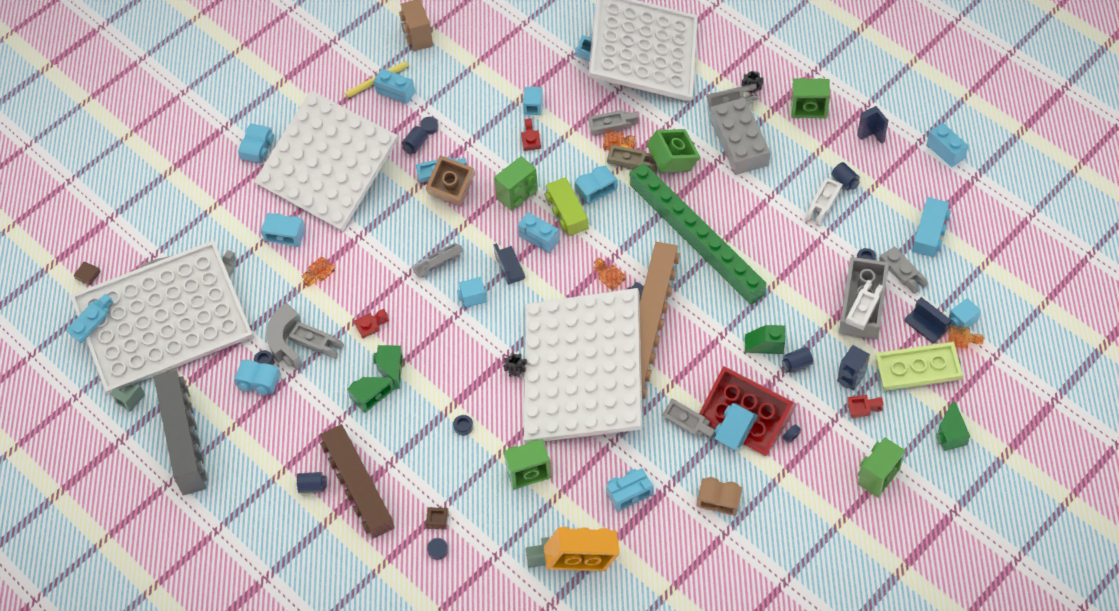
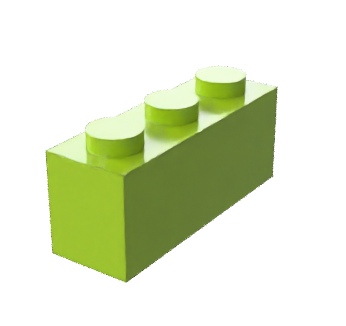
M564 177L546 184L545 199L547 203L552 204V212L555 217L558 216L562 231L565 230L569 237L589 229L588 217L567 178Z

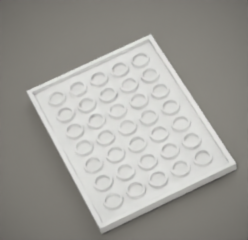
M214 240L70 295L77 316L93 301L99 300L105 293L114 302L108 308L109 312L105 320L86 338L107 395L115 388L118 390L154 375L164 373L254 337Z
M638 288L526 304L525 443L527 444L532 440L538 441L543 439V442L642 430L640 296Z

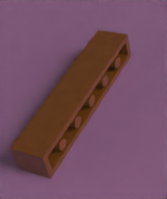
M340 424L321 433L322 442H320V446L324 454L329 453L330 458H328L332 469H337L338 474L336 476L340 485L345 484L347 489L344 492L349 501L353 500L355 504L353 509L356 516L362 517L364 522L361 525L365 533L370 532L374 539L394 529L393 519L343 425Z

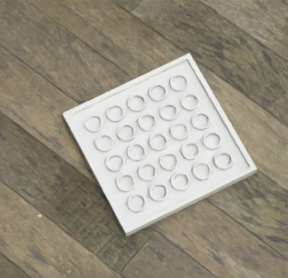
M596 0L588 77L691 102L694 87L698 16L638 0Z
M310 90L254 182L337 229L344 231L400 137Z

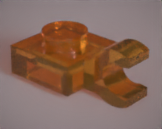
M606 131L603 150H610L611 145L634 149L636 144L634 142L635 136L628 135L624 137V133Z
M319 257L308 267L309 271L302 275V278L305 279L303 283L309 287L317 279L322 282L335 271L334 265L324 257Z
M601 258L594 261V269L600 273L599 280L612 291L626 280V275L613 264L607 267Z
M949 326L948 342H954L955 347L968 348L969 342L983 344V334H972L969 327Z

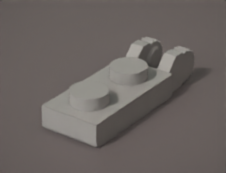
M756 84L706 94L709 109L712 106L744 98L743 92L756 89ZM758 95L745 97L746 102L759 99Z
M895 246L880 255V261L889 262L888 269L912 293L919 291L913 279L922 287L928 285L924 275L919 273Z
M301 322L296 323L288 336L290 341L319 353H324L332 358H336L338 352L327 347L328 344L342 349L344 346L343 342Z

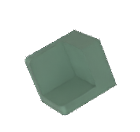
M139 384L135 387L133 385L127 386L123 392L117 388L111 392L115 403L129 412L145 395Z
M549 537L541 538L542 545L526 547L528 568L546 565L544 545L549 540Z

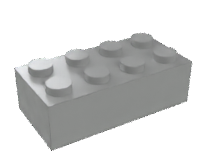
M745 97L710 107V122L734 174L738 175L769 166L771 152Z
M850 257L839 334L878 339L889 262ZM867 280L872 281V286L868 292L874 294L879 284L883 285V290L865 329L861 330L845 322L860 290L864 288Z

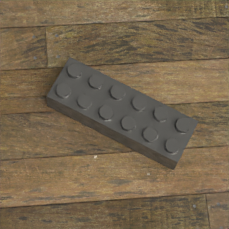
M177 369L154 375L173 477L182 495L205 490V481H208V477L202 465L204 464V458L199 450L201 443L195 431L197 430V425L192 417L194 410L188 398L190 397L189 388L185 383L184 377L179 376Z

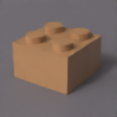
M421 0L401 3L399 16L401 22H403L401 23L402 31L407 34L405 37L408 46L411 45L413 51L432 47L433 40L430 22Z
M440 155L427 183V194L462 207L475 176L474 168Z

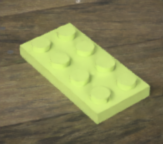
M954 342L875 353L883 391L962 380L963 377Z

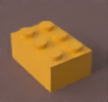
M569 527L557 528L544 545L546 569L606 571L620 554L617 530H609L607 528L593 530L587 527L570 529Z

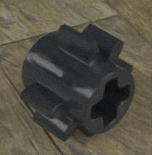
M750 71L744 74L741 86L756 84V89L748 91L755 93L758 90H762L764 78L760 77V72Z
M511 353L508 358H504L505 364L503 369L508 371L509 377H520L522 372L526 371L525 364H527V359H522L521 353Z

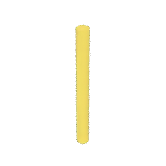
M403 61L388 69V71L398 73L407 68L408 64L406 61ZM375 77L344 92L347 99L373 86Z

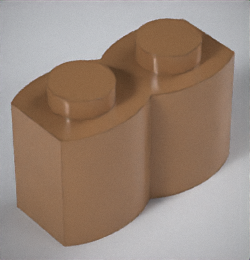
M714 477L702 478L696 506L724 514L737 515L743 487L735 482L722 483Z

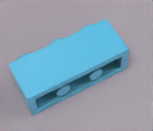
M927 197L912 252L935 257L936 250H941L943 240H940V236L945 235L947 225H944V221H949L951 210H948L949 202Z

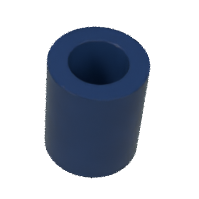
M414 126L401 142L403 150L408 154H415L428 139L427 132L419 126Z
M845 162L839 163L832 170L831 176L843 184L846 190H853L859 185L860 176Z
M806 346L783 355L782 360L783 368L790 373L814 363L812 354Z
M323 472L297 473L298 493L323 492L324 488H327V476H323Z

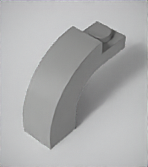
M286 302L276 310L269 320L266 336L274 359L278 363L283 360L287 366H292L298 370L302 367L300 357L286 344V340L296 323L301 322L299 314Z

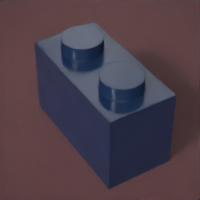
M852 345L840 362L837 382L843 387L854 391L866 374L870 354Z

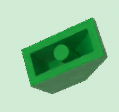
M764 325L745 334V353L784 354L785 325Z
M378 345L377 353L373 355V363L377 364L378 372L383 377H390L393 380L395 389H400L403 362L401 345Z
M362 377L358 381H354L347 390L350 399L366 413L395 390L390 377Z
M952 402L936 433L937 442L939 445L942 444L944 451L966 446L970 439V434L956 402Z

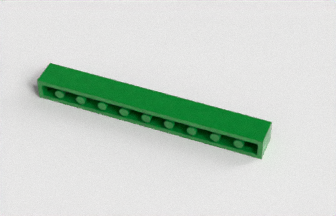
M645 163L630 171V186L750 305L765 296L767 283Z

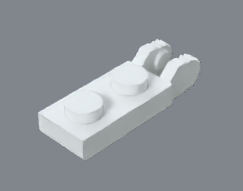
M825 178L810 204L805 220L810 221L816 210L820 212L816 219V224L821 225L825 215L828 214L839 195L843 184Z
M867 280L846 318V324L861 330L865 329L879 301L883 285L879 284L873 294L868 292L871 289L872 281Z

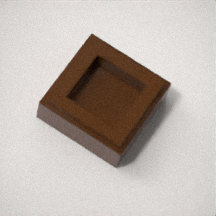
M84 261L73 276L75 279L91 285L101 271L100 268Z
M428 507L426 529L447 530L448 508Z

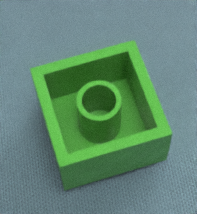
M793 78L791 118H827L830 101V79Z
M686 129L656 130L647 143L661 173L691 171L700 158Z
M522 156L494 176L496 198L511 211L521 206L527 198L535 195L538 191L536 168Z
M886 437L881 442L877 441L871 450L872 454L869 457L865 456L860 463L861 469L858 472V485L879 498L901 469L906 450Z
M543 439L538 441L532 440L525 445L512 446L503 451L506 470L513 490L552 478L550 459Z

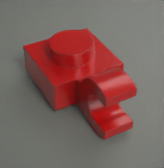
M532 118L524 119L526 132H521L523 151L541 149L539 130L533 131Z
M381 309L375 316H372L370 312L354 320V324L363 339L380 331L378 326L387 323L389 318L385 309Z
M867 394L847 397L851 418L871 416V410L875 412L883 411L884 403L882 397L869 400Z

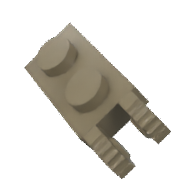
M611 145L607 163L634 169L645 163L654 173L657 171L658 167L655 165L656 162L651 153Z

